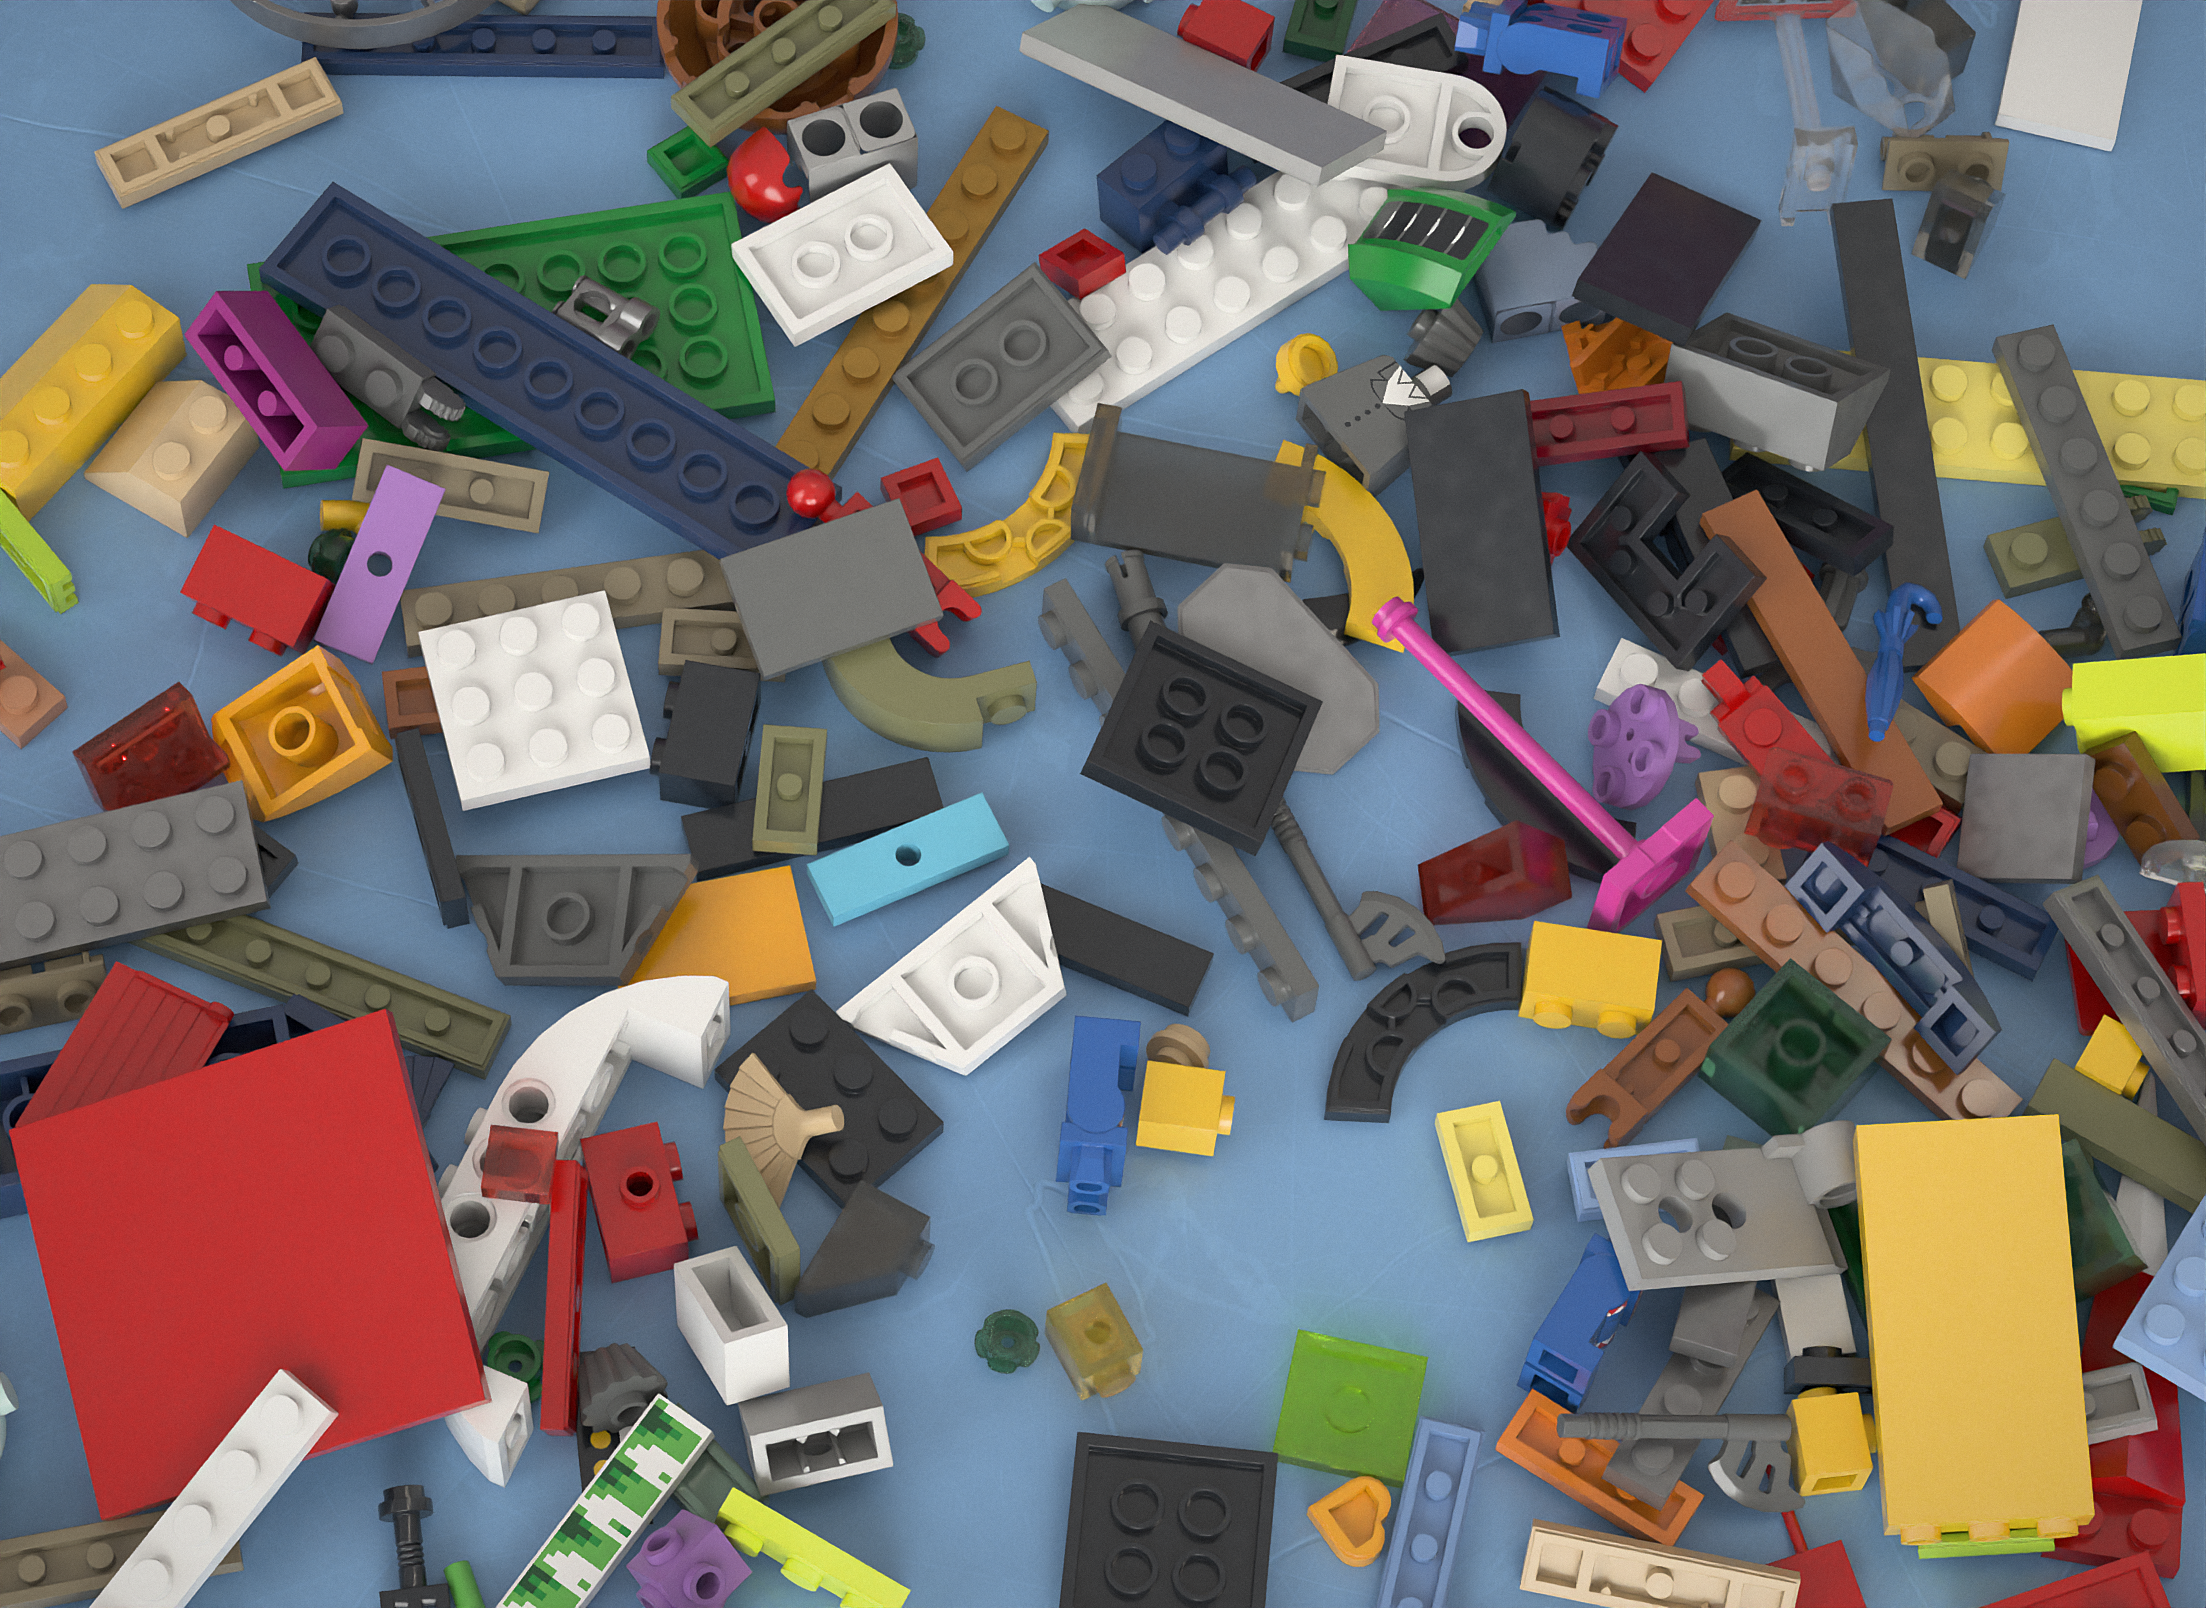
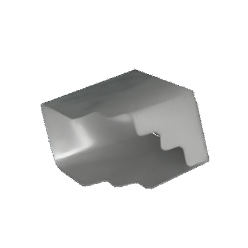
M897 88L787 121V152L790 157V165L793 166V161H795L800 171H802V167L807 179L809 176L810 203L888 163L892 165L909 190L917 186L918 137ZM860 148L871 152L860 155Z

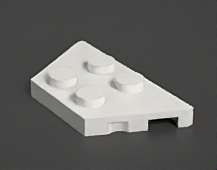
M1030 857L1027 858L839 1008L836 1014L854 1031L967 1076L1067 995L1035 862Z

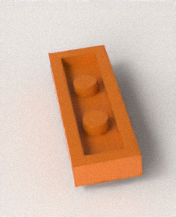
M1532 1388L1499 1438L1495 1450L1636 1539L1674 1547L1701 1505L1705 1495L1679 1480L1663 1509L1659 1511L1602 1479L1603 1473L1620 1443L1612 1439L1560 1438L1556 1430L1558 1415L1573 1413Z

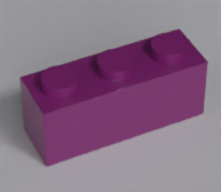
M216 291L184 334L284 471L336 469L369 426L268 291Z

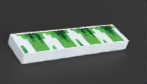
M658 1393L496 1608H586L715 1437L713 1432Z

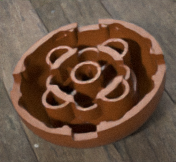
M658 0L656 15L657 34L661 54L668 71L675 83L682 89L807 0ZM892 0L896 4V16L738 129L755 133L760 128L766 127L773 135H787L788 120L870 96L882 81L894 55L898 34L897 1ZM754 10L753 16L747 14Z

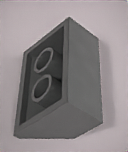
M1726 312L1695 330L1685 346H1680L1676 343L1671 344L1664 383L1682 381L1686 392L1689 430L1696 432L1713 431L1734 439V444L1741 449L1753 452L1768 451L1788 458L1789 464L1797 469L1818 472L1826 470L1851 453L1889 380L1891 369Z

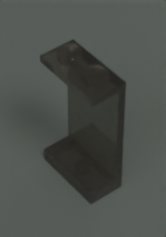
M1103 403L1097 404L1071 508V540L1126 551L1140 550L1146 555L1217 569L1224 563L1272 568L1284 582L1291 583L1296 560L1307 562L1310 554L1314 525L1305 523L1308 506L1320 508L1327 471L1316 469L1318 445L1306 443L1301 467L1121 432L1122 407Z

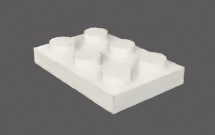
M890 163L731 244L733 259L794 347L953 265L952 249Z

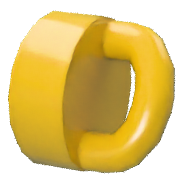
M1305 333L1299 334L1283 344L1276 355L1278 378L1275 382V389L1281 394L1291 392L1296 396H1300V389L1338 373L1336 355L1329 343L1318 335Z

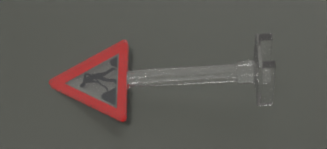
M1720 0L1716 7L1715 19L1717 21L1771 20L1775 23L1795 126L1778 207L1781 226H1794L1796 212L1827 211L1828 222L1831 225L1829 211L1832 204L1846 202L1858 147L1855 126H1821L1801 19L1853 17L1857 6L1854 0Z

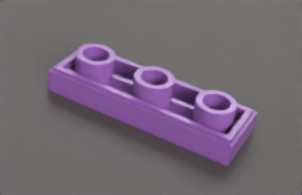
M386 465L313 641L373 665L442 500L445 488ZM374 555H383L390 560L392 569L385 576H375L368 570V560Z

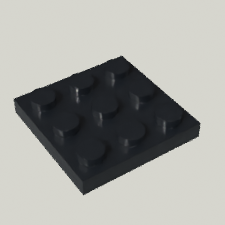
M1150 620L1080 774L1256 856L1264 842L1323 701Z
M1077 1432L1059 1608H1265L1278 1453Z

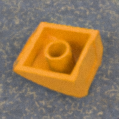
M319 645L214 713L211 718L214 755L228 783L243 781L247 789L252 818L263 823L286 816L324 800L365 779L393 761V747L388 742L361 690V685L338 657Z

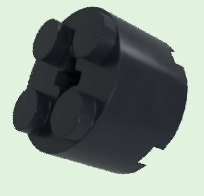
M1545 85L1537 94L1511 139L1513 142L1505 159L1501 158L1487 191L1527 214L1544 221L1549 226L1552 225L1563 231L1579 202L1578 198L1585 185L1589 186L1605 157L1604 153L1619 126L1609 121L1605 116Z

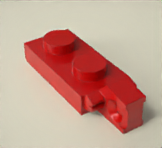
M1722 659L1701 675L1703 677L1701 683L1720 703L1710 711L1711 716L1718 723L1717 730L1799 824L1804 822L1849 784L1850 780L1771 689L1767 685L1763 686L1754 675L1743 684Z

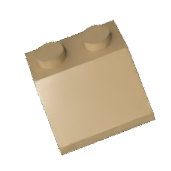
M202 380L159 381L153 385L86 469L84 477L94 485L188 538L260 447L258 434L229 395Z

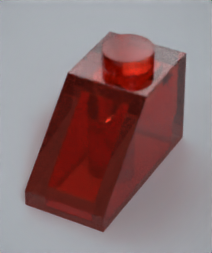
M1518 820L1418 864L1424 916L1433 926L1523 920L1572 898L1564 839Z

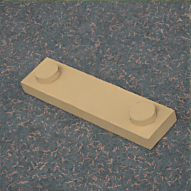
M314 57L94 151L97 165L121 208L124 209L342 115L343 107L339 96L317 58Z
M1533 1518L1520 1578V1589L1610 1608H1795L1801 1578L1800 1572Z

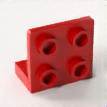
M2181 882L2177 883L2167 905L2161 907L2160 910L2123 912L2203 1030H2206V895L2204 883ZM2064 937L2079 1033L2083 1036H2093L2104 1014L2123 1024Z

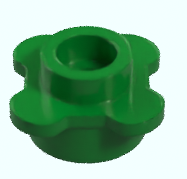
M507 1331L494 1334L488 1342L487 1367L527 1383L530 1403L535 1402L542 1395L540 1380L543 1373L544 1341H533L527 1336L511 1334ZM518 1362L522 1365V1368L519 1372H512L509 1369L510 1364Z

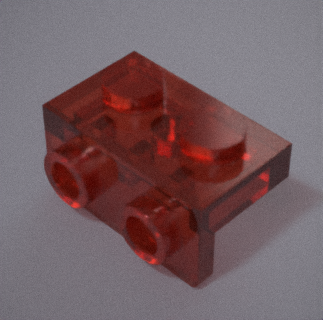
M177 682L72 751L94 802L104 812L196 791L231 766L228 755L209 736L193 695L180 682Z
M1771 747L1749 812L1744 833L1758 837L1762 843L1776 849L1796 848L1813 853L1821 843L1829 841L1868 867L1880 838L1894 784L1886 778L1779 747Z

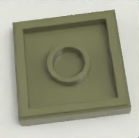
M739 1136L719 1146V1197L774 1302H778L781 1306L801 1296L800 1247L743 1140Z

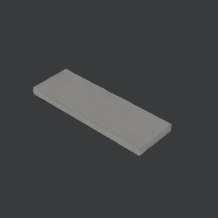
M1078 4L1022 32L1019 51L1024 55L1315 187H1319L1384 149L1386 130L1106 5Z

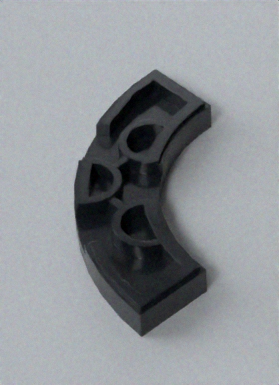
M1485 690L1523 728L1520 711L1521 695ZM1456 698L1455 721L1463 762L1466 769L1469 768L1475 783L1485 798L1484 804L1514 838L1517 840L1522 838L1537 851L1551 858V864L1578 877L1601 884L1604 874L1618 864L1619 859ZM1614 818L1634 838L1636 837V822Z
M1521 942L1482 944L1445 953L1446 960L1443 963L1431 962L1409 974L1403 973L1384 987L1367 1004L1366 1010L1353 1025L1340 1046L1327 1089L1324 1120L1389 1123L1392 1097L1398 1079L1416 1051L1430 1038L1453 1023L1471 1016L1494 1011L1519 1010L1521 1003Z

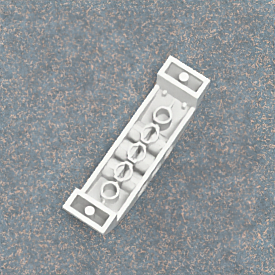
M684 975L645 980L596 997L570 1011L539 1035L513 1065L499 1087L488 1110L480 1107L473 1115L464 1139V1143L469 1147L459 1166L450 1164L446 1168L438 1184V1191L481 1358L488 1346L489 1339L493 1336L550 1223L553 1160H577L579 1163L581 1162L580 1139L594 1136L632 1060L704 1089L731 1035L729 982L715 976ZM483 1365L492 1402L445 1416L444 1419L469 1460L490 1482L505 1488L534 1430L528 1384Z

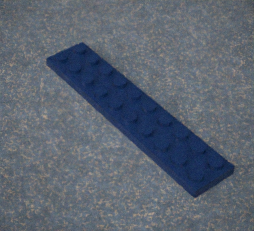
M335 182L329 185L259 268L261 282L322 319L328 308L339 304L345 306L436 373L435 378L453 390L454 394L464 399L465 406L719 560L824 523L818 517L806 518L800 516L788 504L786 491L790 479L800 470L809 469L808 466ZM834 483L836 490L835 499L840 503L842 500V487Z

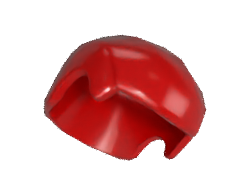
M766 127L757 130L732 153L727 167L728 186L738 205L747 214L760 222L772 224L801 209L798 206V202L803 188L800 185L788 187L784 184L782 176L790 163V157L786 149Z

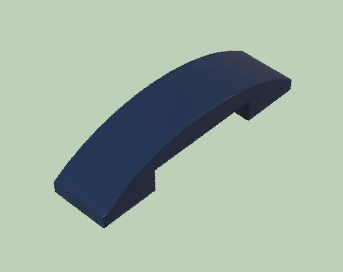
M1829 841L1823 842L1785 885L1786 889L1827 933L1840 928L1922 1017L1913 1028L1956 1075L1963 1073L2002 1031L1986 996L1948 943L1906 899L1853 856Z

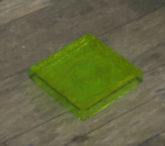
M1298 1329L1272 1452L1278 1453V1462L1350 1478L1370 1476L1380 1480L1384 1485L1402 1489L1428 1357Z

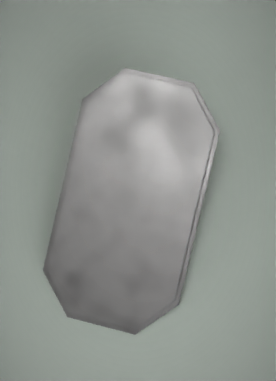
M1224 563L1178 605V634L1323 701L1294 771L1333 775L1380 732L1379 684L1272 568Z

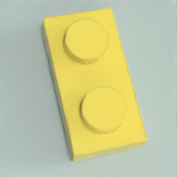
M1496 1101L1437 1113L1434 1124L1467 1243L1531 1230L1534 1219L1501 1102Z

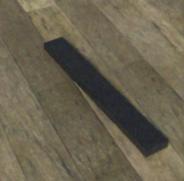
M1893 198L1833 203L1829 215L1851 356L1891 369L1889 380L1863 428L1875 515L1877 518L1894 526L1893 546L1882 554L1888 597L1892 590L1905 582L1919 584L1936 595L1943 611L1942 622L1931 624L1927 621L1926 613L1922 607L1911 605V611L1915 613L1911 624L1919 625L1916 633L1904 644L1902 658L1903 673L1918 672L1960 632Z

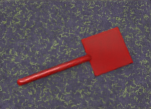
M1771 1464L1767 1465V1468L1765 1470L1768 1480L1771 1472ZM1795 1511L1781 1512L1796 1554L1765 1565L1800 1572L1801 1581L1795 1608H1867L1842 1540L1809 1550Z

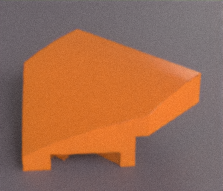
M1617 317L1613 321L1597 326L1588 324L1584 329H1582L1580 320L1561 326L1578 394L1664 383L1671 344L1673 342Z

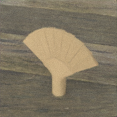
M752 1053L739 1067L740 1070L730 1085L731 1089L724 1106L726 1109L723 1125L725 1142L739 1136L741 1137L780 1209L797 1161L801 1160L808 1140L812 1136L842 1130L844 1127V1115L838 1105L804 1110L791 1094L786 1093L757 1055Z

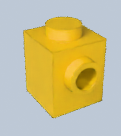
M1147 1060L1136 1146L1213 1156L1217 1134L1230 1135L1235 1096L1223 1095L1226 1071Z
M1821 1387L1802 1392L1798 1395L1797 1399H1792L1786 1412L1790 1417L1792 1427L1791 1436L1786 1441L1788 1454L1792 1457L1791 1471L1795 1491L1804 1497L1862 1490L1873 1469L1870 1454L1876 1452L1877 1441L1874 1420L1870 1413L1862 1414L1858 1392L1837 1394L1835 1388Z

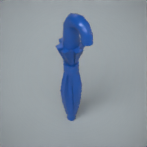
M1905 582L1892 590L1886 603L1885 612L1878 609L1872 618L1880 638L1878 657L1875 659L1868 674L1865 693L1867 724L1869 727L1868 735L1872 741L1879 742L1884 739L1885 731L1889 728L1899 707L1904 689L1902 663L1904 644L1916 633L1919 625L1911 624L1915 614L1911 611V605L1922 607L1926 613L1927 621L1931 624H1939L1943 620L1942 607L1936 595L1919 584Z

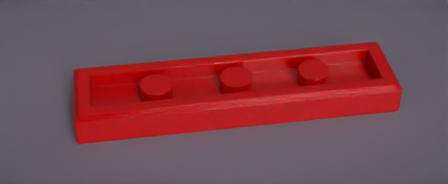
M553 1160L540 1419V1430L550 1436H574V1433H577L578 1367L580 1366L589 1172L577 1160Z

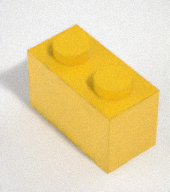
M1534 921L1526 949L1518 1017L1533 1019L1536 1024L1552 1029L1566 1028L1570 1025L1595 1028L1599 1033L1611 1038L1623 1039L1638 1035L1650 1024L1654 1013L1662 940Z

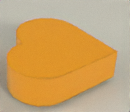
M1359 1476L1309 1506L1306 1515L1334 1554L1343 1563L1352 1567H1364L1372 1564L1382 1551L1385 1542V1530L1382 1525L1386 1522L1390 1511L1391 1496L1387 1487L1380 1480L1370 1476Z

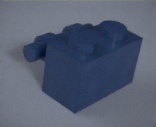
M1169 120L1164 121L1096 175L1100 220L1142 254L1154 244L1166 255L1170 254L1181 244L1191 245L1204 234V226L1221 212L1225 214L1232 212L1243 203V194L1257 184L1255 174L1245 165L1239 166L1228 175L1226 146Z

